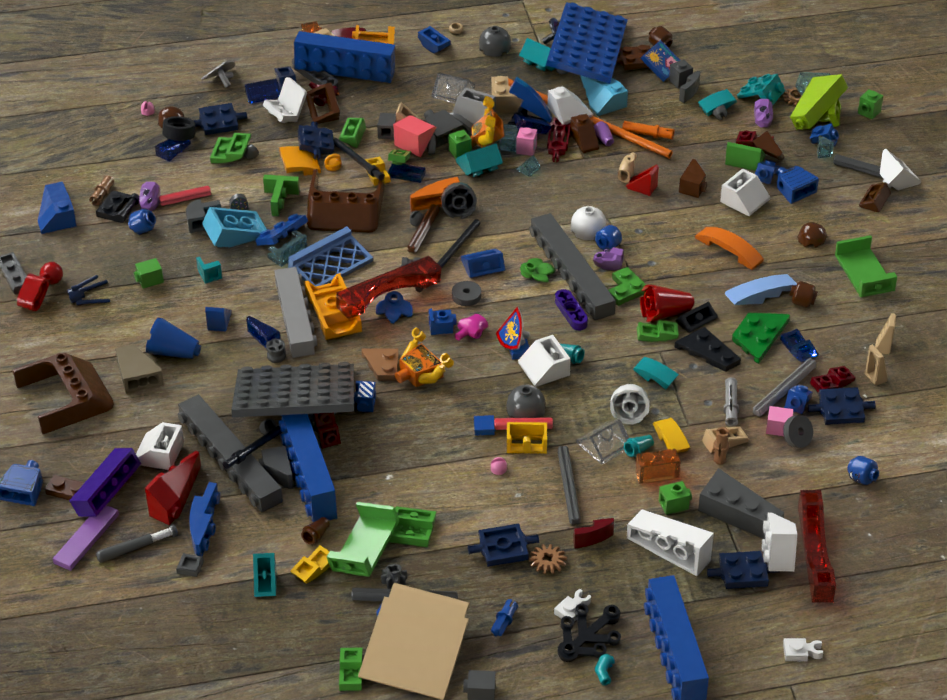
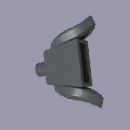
M431 109L424 113V121L437 127L426 147L429 155L435 154L437 147L448 143L449 134L465 130L469 136H472L471 127L474 124L459 114L448 113L446 110L434 113Z

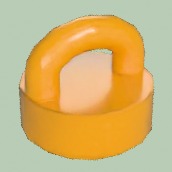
M336 153L328 155L324 161L325 169L328 171L339 170L342 167L340 155Z

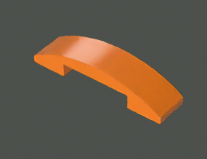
M706 227L695 235L697 240L708 246L715 243L738 256V263L751 270L764 261V258L752 245L728 230L718 227Z

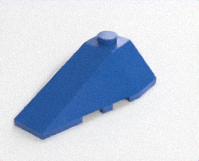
M63 182L45 185L38 216L41 234L77 226L74 209Z

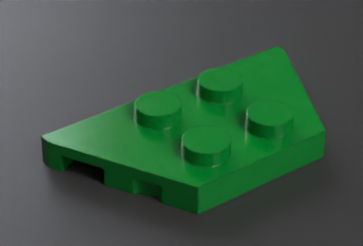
M748 313L732 334V341L740 346L746 354L750 353L754 356V361L759 364L790 321V315Z

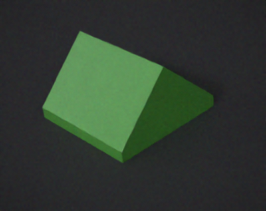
M728 142L725 165L756 171L758 163L764 161L766 154L760 148Z

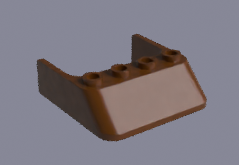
M314 169L308 194L307 227L311 230L339 231L348 227L352 232H374L377 230L384 194V179L378 181L377 190L372 193L318 191V171Z
M58 353L13 369L17 388L59 375L72 398L68 405L38 416L40 430L43 435L105 413L114 406L112 397L93 365L81 358L67 353Z

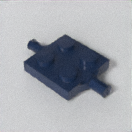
M232 103L199 108V120L193 121L195 122V127L201 126L205 135L238 130V120L247 119V113H236Z
M314 121L311 122V126L299 125V150L314 153L315 160L316 158L320 160L321 154L334 153L332 130L318 128V123L315 122L314 124Z
M858 387L819 389L820 403L808 404V412H820L824 417L825 425L864 423V409L876 408L875 400H862Z
M512 524L478 530L480 544L468 545L467 548L469 555L481 552L485 557L487 567L529 560L527 544L539 543L538 534L525 536L521 531L520 524Z
M761 551L719 553L720 567L707 568V577L720 576L724 581L726 589L766 587L769 584L767 574L780 573V571L768 570V565L764 563Z

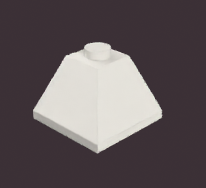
M562 86L548 90L547 106L562 125L571 123V117L581 114H587L589 118L593 117V113L580 98Z
M887 149L883 150L880 175L884 178L883 183H887L889 188L894 187L896 190H902L919 185L922 182L902 160Z

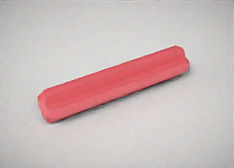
M207 185L159 196V202L161 206L206 197L211 195V189Z
M551 417L495 418L494 420L495 430H507V422L547 423V429L553 428V419Z

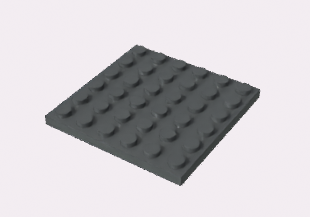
M340 362L338 365L321 363L317 366L301 364L297 367L282 365L276 368L262 366L256 369L252 367L238 369L232 403V417L354 411V364L349 362Z

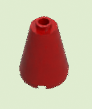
M652 284L645 285L642 289L645 292L644 297H640V309L642 316L647 317V322H654L691 311L692 307H694V297L688 292Z

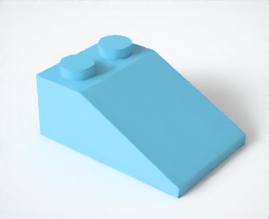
M209 207L202 222L212 243L217 247H234L254 241L260 236L262 231L267 230L256 211Z

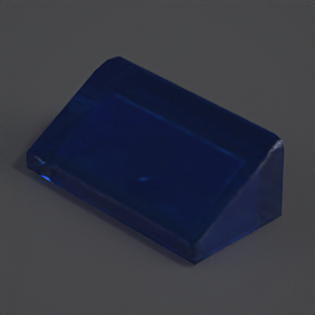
M276 78L245 84V93L249 104L277 99L281 92Z
M514 115L517 129H520V127L537 129V133L546 135L552 128L544 120Z

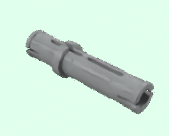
M735 378L725 380L724 413L726 414L725 423L729 427H734L738 424L739 405L737 404V380Z

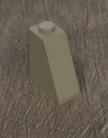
M135 345L115 348L125 393L164 385L161 368Z

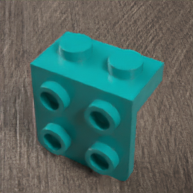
M766 74L759 78H750L748 83L740 89L737 97L740 99L759 95L760 99H769L773 106L786 90L778 74Z

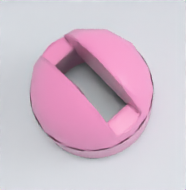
M143 102L141 113L145 116L154 114V105L151 102Z
M496 457L492 460L491 472L493 474L502 475L507 471L505 459Z

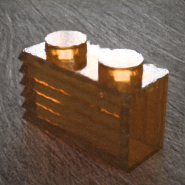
M673 448V450L653 451V453H638L636 455L635 472L639 483L679 478L681 463L677 450Z

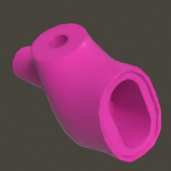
M479 314L461 319L457 325L461 331L454 335L455 339L459 341L467 335L478 339L482 332L488 328L487 320Z

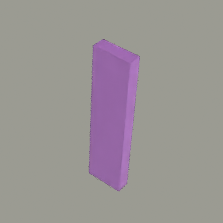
M106 505L97 517H89L54 556L53 563L71 571L119 516L118 510Z

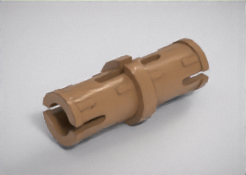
M105 176L102 182L95 187V192L89 199L92 202L91 204L98 206L104 196L108 195L110 187L114 184V179L111 176Z
M725 427L717 429L716 440L713 443L715 450L713 461L720 465L726 462V454L729 450V430Z

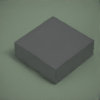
M183 553L176 568L177 574L198 577L204 563L203 557Z

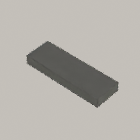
M14 252L1 255L0 269L13 293L17 294L20 292L27 276Z

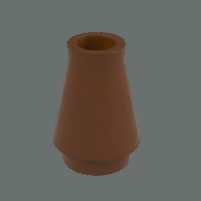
M321 517L319 520L305 526L301 533L303 541L309 545L318 543L326 529L330 526L328 519Z

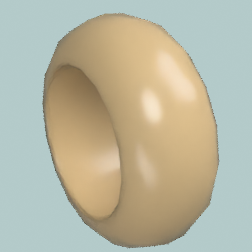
M452 23L449 26V31L452 34H460L464 30L463 25L460 23Z

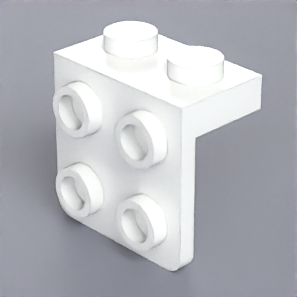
M286 77L278 100H264L263 106L282 123L297 122L307 91L293 79Z

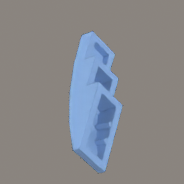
M788 274L773 275L738 285L727 290L725 295L734 305L763 304L765 298L779 297L782 291H791L792 285L796 286L797 283Z

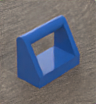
M498 249L461 256L463 266L470 278L505 271L503 253Z

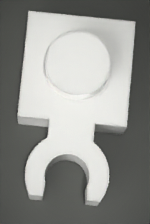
M577 590L573 599L567 596L554 608V614L561 619L564 616H570L575 622L577 620L575 615L576 606L578 604L588 606L591 603V595L581 598L582 590Z
M784 638L785 661H808V656L814 659H821L823 657V650L815 649H821L822 641L815 640L811 643H806V638Z

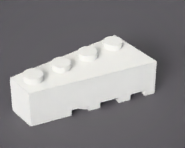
M641 510L627 525V539L695 576H698L711 562L714 535L712 532L645 510Z

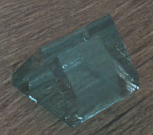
M819 135L817 157H831L834 142Z
M532 155L518 166L516 170L531 177L540 169V164L535 156Z

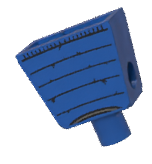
M795 166L787 170L784 167H780L777 170V189L790 204L817 193L819 178L803 168Z

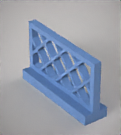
M345 227L289 256L288 268L296 267L298 274L302 275V280L304 282L309 281L313 285L315 284L311 281L312 278L322 279V282L315 285L320 286L331 283L336 274L333 276L326 275V270L337 271V274L340 273L344 277L372 262L373 257L351 235L352 231ZM351 243L354 249L344 248V246ZM334 251L340 252V257L330 256L329 254ZM342 254H353V258H344ZM355 255H363L365 259H355ZM319 259L326 260L325 265L317 264L315 261ZM328 260L339 262L338 266L327 265ZM341 262L351 263V266L348 268L340 267ZM304 267L311 268V271L304 272L301 269ZM313 269H324V273H313Z

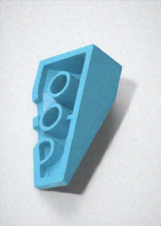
M581 76L586 96L589 100V107L597 116L627 107L628 90L619 81L611 78L609 84Z

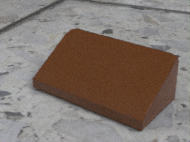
M887 183L872 184L859 203V207L880 212L891 194Z

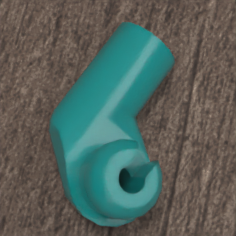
M609 654L600 656L595 666V672L603 686L611 683L607 670L612 667V664H615L614 657Z

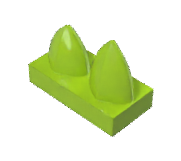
M839 99L818 121L831 122L833 127L840 126L841 104Z

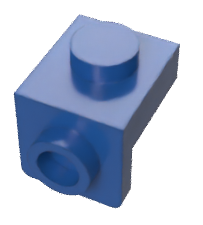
M832 123L813 128L810 136L812 144L829 140L832 147L836 146L839 139V133L834 129Z
M766 159V161L758 163L755 175L758 176L761 182L770 184L773 174H776L780 166L775 165L776 162Z
M803 385L792 387L788 391L784 408L793 409L794 412L800 414L804 413L806 403L812 398L813 391H809L808 387Z

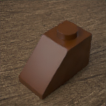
M581 114L571 117L570 134L581 151L586 153L599 150L594 125L588 115Z
M692 159L680 178L679 193L699 198L701 193L705 192L707 188V182H705L706 174L694 159Z

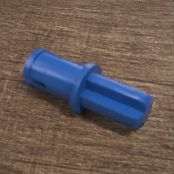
M506 600L502 610L497 613L496 621L491 628V632L495 637L502 636L507 626L512 623V617L518 609L516 601L510 607L512 600Z

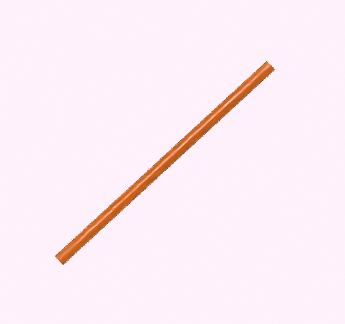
M508 78V84L511 86L514 80ZM536 91L548 105V96ZM595 116L590 117L593 125L600 121L607 123L611 133L668 159L673 154L672 150Z

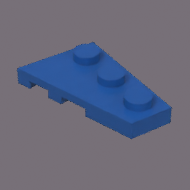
M293 214L288 217V221L275 224L272 230L262 231L260 236L255 239L257 246L275 245L278 243V239L288 236L287 231L292 232L307 223L306 215Z

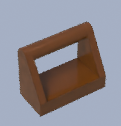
M332 83L323 84L307 92L306 101L314 124L315 122L320 124L339 120L340 110ZM324 94L330 112L318 117L312 97Z
M768 131L753 140L756 147L762 149L765 154L780 161L784 160V154Z

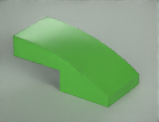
M659 320L657 325L639 322L637 325L638 340L658 342L677 339L679 336L677 323Z
M340 648L339 691H362V678H358L363 662V648Z

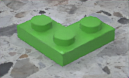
M628 267L612 273V279L618 286L608 291L614 297L618 306L644 295L645 291H642L646 284Z

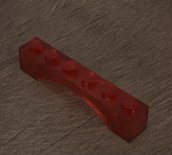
M426 256L337 292L336 308L349 320L363 314L374 299L386 292L408 287L427 288L441 281L442 267L430 256Z
M800 490L798 512L812 603H833L836 581L826 547L821 490Z

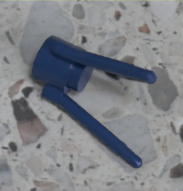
M95 275L77 285L71 286V289L67 290L71 304L76 302L78 306L82 304L109 303L110 299L82 300V298H85V291L107 284L108 281L104 280L82 288L84 285L97 279L98 275Z

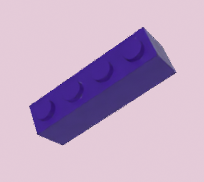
M115 448L69 500L78 516L97 517L137 470L141 462L133 448Z

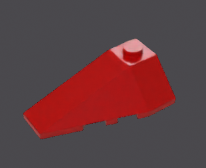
M194 451L183 458L178 466L172 465L169 467L167 473L161 472L145 487L150 517L167 525H170L175 519L179 518L201 468L200 453L198 451Z

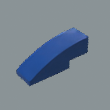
M516 77L509 93L522 99L521 107L550 123L552 114L544 100L531 86Z

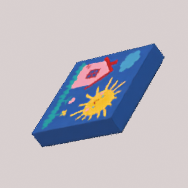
M661 40L640 58L663 82L669 77L670 64L681 61Z

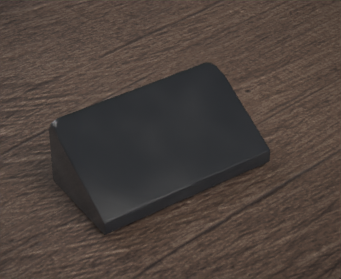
M708 301L679 316L675 321L686 332L690 333L717 319L718 316Z

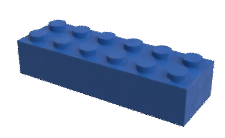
M299 31L294 41V66L296 70L325 71L330 75L391 83L395 73V45Z
M308 414L281 415L282 420H279L280 430L283 432V434H280L283 446L286 445L288 460L291 459L292 461L290 462L292 474L296 473L295 482L297 488L301 487L300 497L302 502H306L305 511L307 517L311 516L313 522L321 517L327 518L328 521L337 519L335 488Z
M675 576L649 579L648 588H645L647 602L644 603L645 614L650 616L649 625L651 632H655L656 648L661 650V664L666 666L667 669L666 680L668 684L672 685V699L706 700L709 677Z

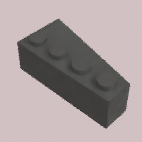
M719 468L700 493L698 511L765 539L763 521H767L768 512L784 518L783 511Z

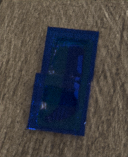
M798 329L781 335L780 340L799 361L805 362L809 358L813 359L819 356L811 341H805Z

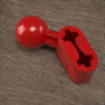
M48 262L41 267L40 276L28 274L18 294L17 305L35 312L38 311L49 285H54L61 281L63 277L62 267L56 262Z

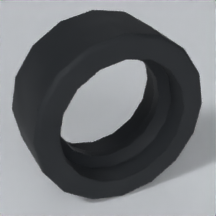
M179 116L166 118L163 121L162 134L167 139L174 141L191 140L195 136V122L189 118Z

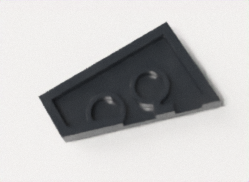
M705 327L675 341V348L679 350L683 348L689 351V355L694 357L698 355L706 359V363L725 372L741 364V358Z

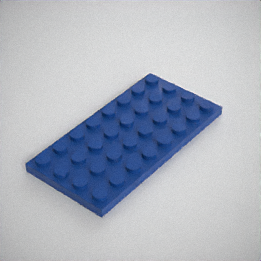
M566 2L546 66L610 84L628 19L619 15H610L605 11H596L591 7L578 6L573 2Z

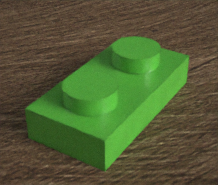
M393 149L388 154V161H392V164L402 165L410 159L411 151Z

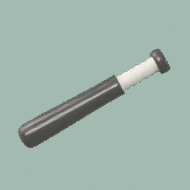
M172 524L163 531L161 530L153 534L149 533L101 549L96 552L97 560L103 563L151 545L157 540L169 536L176 537L178 536L175 524Z

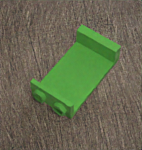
M871 235L838 241L836 244L835 257L860 297L895 291L897 275L895 272L886 274L870 249Z
M357 502L356 506L360 514L357 523L340 552L330 551L327 555V560L332 571L370 577L399 523V518L395 507Z

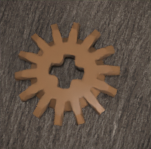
M793 87L791 90L787 89L788 92L785 91V95H783L784 101L788 102L789 105L794 103V106H796L805 90L800 87Z
M542 544V550L535 547L534 550L536 552H530L532 557L529 558V561H534L530 566H537V572L543 570V574H546L547 571H551L554 574L555 569L558 571L562 570L559 565H566L562 561L567 560V557L563 556L565 552L558 551L560 549L558 546L552 550V544L549 545L548 549ZM544 556H552L551 561L543 560Z

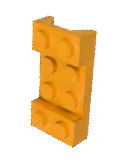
M340 273L336 274L329 284L315 286L311 282L305 281V293L318 316L325 340L362 332L361 318Z

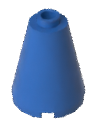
M163 318L155 320L150 331V340H147L146 353L190 359L199 355L201 351L199 340Z

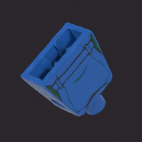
M29 460L26 465L13 464L0 479V500L35 506L43 484L41 470L38 468L39 464L34 460Z

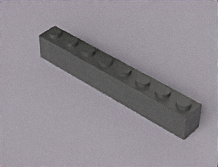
M549 213L532 218L531 227H529L531 236L535 237L539 247L545 251L546 257L550 258L554 268L558 269L561 273L562 279L566 280L569 284L570 290L574 291L577 295L578 301L585 306L586 312L594 320L614 315L616 300L553 215Z
M199 394L178 404V418L180 422L188 426L189 432L198 438L202 447H206L210 457L218 461L220 468L228 473L232 482L237 483L241 493L249 497L254 507L256 506L261 512H264L283 502L281 487L252 454L246 456V459L240 464H235L229 469L223 467L224 461L229 459L237 450L244 449L245 446Z

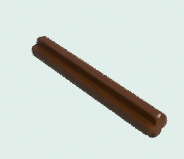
M430 205L407 246L409 253L412 252L414 254L417 252L440 211L439 205Z

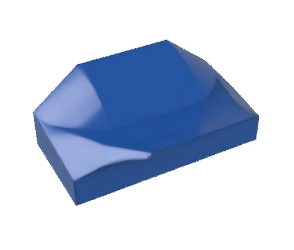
M431 26L418 32V39L421 44L432 53L452 45L451 40Z

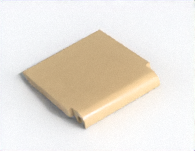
M394 583L389 597L384 596L358 678L444 700L468 626L469 619L466 618V613L470 602Z

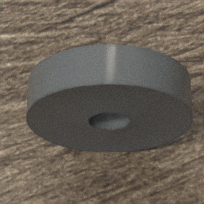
M472 281L458 282L452 288V299L461 306L475 305L481 300V287Z
M802 415L791 416L784 425V438L791 447H806L813 438L811 421Z

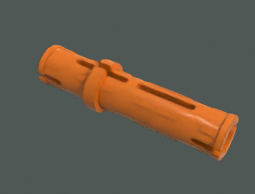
M624 121L622 127L626 131L653 136L656 139L659 137L673 140L675 129L663 128L660 125L651 126Z

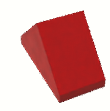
M656 164L633 176L626 185L627 189L651 196L658 186V165Z

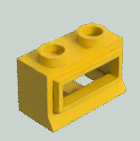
M507 422V453L547 454V423ZM512 440H523V443H512ZM531 440H542V444H531Z

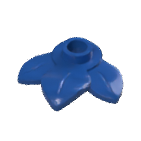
M392 291L385 296L384 300L378 302L376 314H385L386 318L394 324L401 314L406 317H412L413 308L408 301L403 299L401 293Z

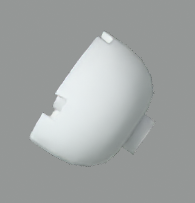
M592 206L579 208L573 214L571 220V232L573 231L575 236L582 240H594L596 233L606 226V218L603 212Z
M626 384L614 391L611 397L610 410L613 417L621 420V423L632 425L639 423L649 413L650 401L642 387L635 384Z

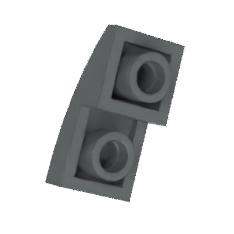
M696 71L687 77L686 84L680 87L679 101L685 103L695 95L700 85V71Z

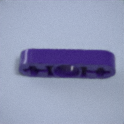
M558 290L555 293V304L570 326L578 331L586 329L588 317L569 290ZM573 308L575 311H568L567 309Z

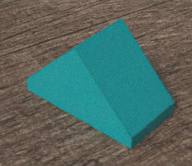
M275 553L253 554L254 597L276 596L277 569Z

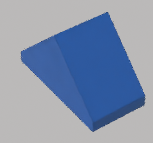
M205 307L207 329L210 331L226 332L232 310Z

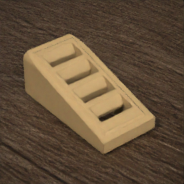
M891 313L876 339L875 347L881 354L889 355L891 352L896 321L894 313Z
M872 344L869 346L865 375L876 386L887 382V372L884 356Z
M740 426L726 427L729 430V448L749 441L748 436ZM718 428L706 429L702 439L710 453L715 452L713 443L716 440Z

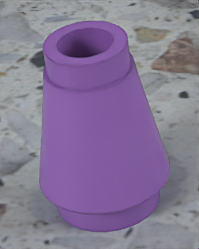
M603 121L594 125L596 137L606 146H611L614 143V139L608 124Z

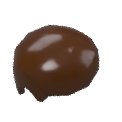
M165 107L159 112L158 125L163 128L164 119L177 116L184 117V113L177 107Z
M808 222L801 227L797 239L804 247L813 244L816 248L818 245L824 244L827 233L822 225Z

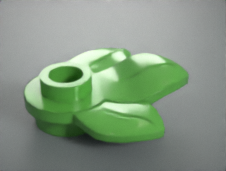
M539 258L529 259L528 262L521 264L520 267L523 277L534 278L540 282H549L547 275L556 271L551 264L543 263V260Z

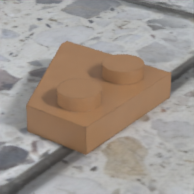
M362 348V357L366 358L369 368L374 372V376L378 381H397L395 373L398 372L399 349Z

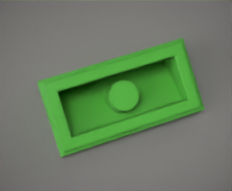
M347 118L339 140L358 148L366 129L364 118Z

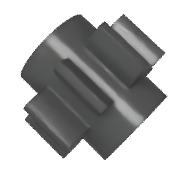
M390 564L386 569L382 570L381 583L387 584L388 589H392L394 583L406 585V579H408L407 570H402L399 564Z

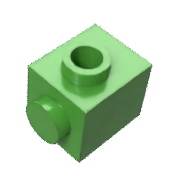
M868 89L860 97L858 114L874 119L881 112L883 95Z
M465 130L449 134V152L455 159L472 151V139Z
M156 258L135 264L136 272H134V277L137 283L140 282L143 289L164 283L162 268Z
M683 481L659 487L658 501L666 515L689 509L692 494L690 489L686 488Z

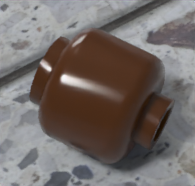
M663 26L654 27L649 32V42L653 46L660 40L668 48L672 45L673 36Z
M799 281L796 286L792 285L789 296H792L793 304L808 308L810 305H814L818 291H815L816 287L814 285Z

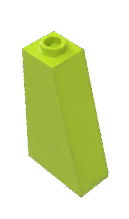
M842 74L819 76L811 79L790 116L796 130L811 129L847 90L848 86Z

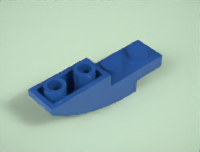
M209 482L203 497L194 496L191 505L189 523L192 545L196 556H203L204 551H207L209 548L210 537L215 534L216 524L213 523L214 507L216 504H219L221 496L220 492H218L217 483Z

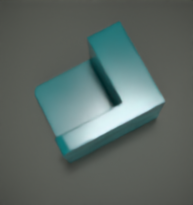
M196 257L198 272L205 284L222 279L219 261L204 264L200 257Z

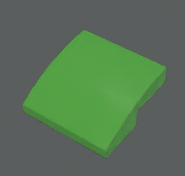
M234 133L232 138L218 137L210 156V162L228 163L243 158L251 134Z
M396 506L395 510L399 523L389 542L428 547L434 528L436 511Z

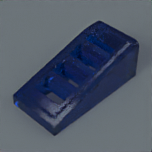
M168 139L155 146L156 156L170 162L188 147L191 141Z
M251 316L247 317V331L265 348L268 341L281 339L280 332L275 328Z

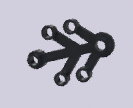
M578 604L575 608L578 637L573 641L571 630L574 625V619L570 616H564L560 623V627L563 629V642L559 644L557 649L560 659L564 662H572L578 656H595L600 658V656L606 654L607 648L604 644L618 645L621 639V634L618 631H610L608 635L596 634L606 624L613 625L619 621L621 612L616 605L606 606L603 610V615L587 628L588 606ZM584 643H597L594 645V648L581 647Z

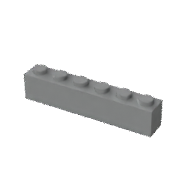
M296 267L274 270L275 284L292 358L314 355V347L318 346L316 335H312L314 334L313 322L309 323L312 320L310 310H306L309 309L308 300L303 298L306 297L304 286H301L303 285L302 275L298 274Z

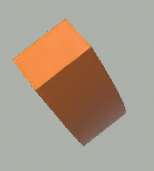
M458 177L437 181L410 195L411 212L429 209L431 204L442 207L441 197L443 191L447 186L458 183Z

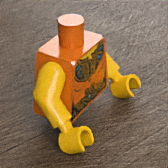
M485 96L483 106H487V108L485 109L484 116L471 127L472 148L477 144L481 148L489 146L504 137L503 120L492 109L495 103L491 97Z
M416 327L412 330L413 341L410 340L399 360L400 371L395 373V378L399 383L408 380L415 387H419L424 384H434L438 379L443 378L446 371L445 368H451L454 365V361L447 353L442 354L439 360L422 343L418 345V342L425 340L426 335Z

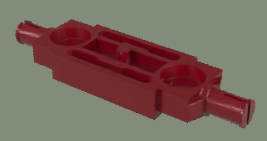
M553 117V121L550 123L547 150L548 154L553 155L552 161L555 162L556 158L557 163L559 162V156L565 155L566 151H568L570 123L562 125L556 117ZM553 131V141H550L551 133ZM568 132L567 141L564 142L565 133Z

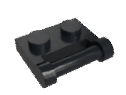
M112 190L96 210V216L123 223L133 206L139 203L140 196L136 193L130 195Z

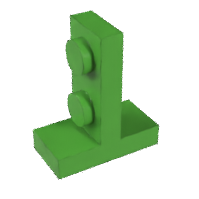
M264 175L263 177L264 193H273L270 202L272 216H279L280 210L284 208V198H287V194L299 195V177Z

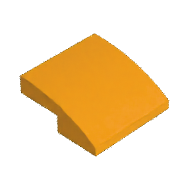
M299 146L279 147L286 173L303 171L304 176L313 175L314 169L321 173L317 158L316 160L314 159V153L299 150Z

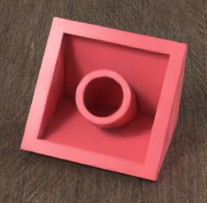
M409 115L393 124L394 145L403 150L411 151V154L421 158L437 127Z

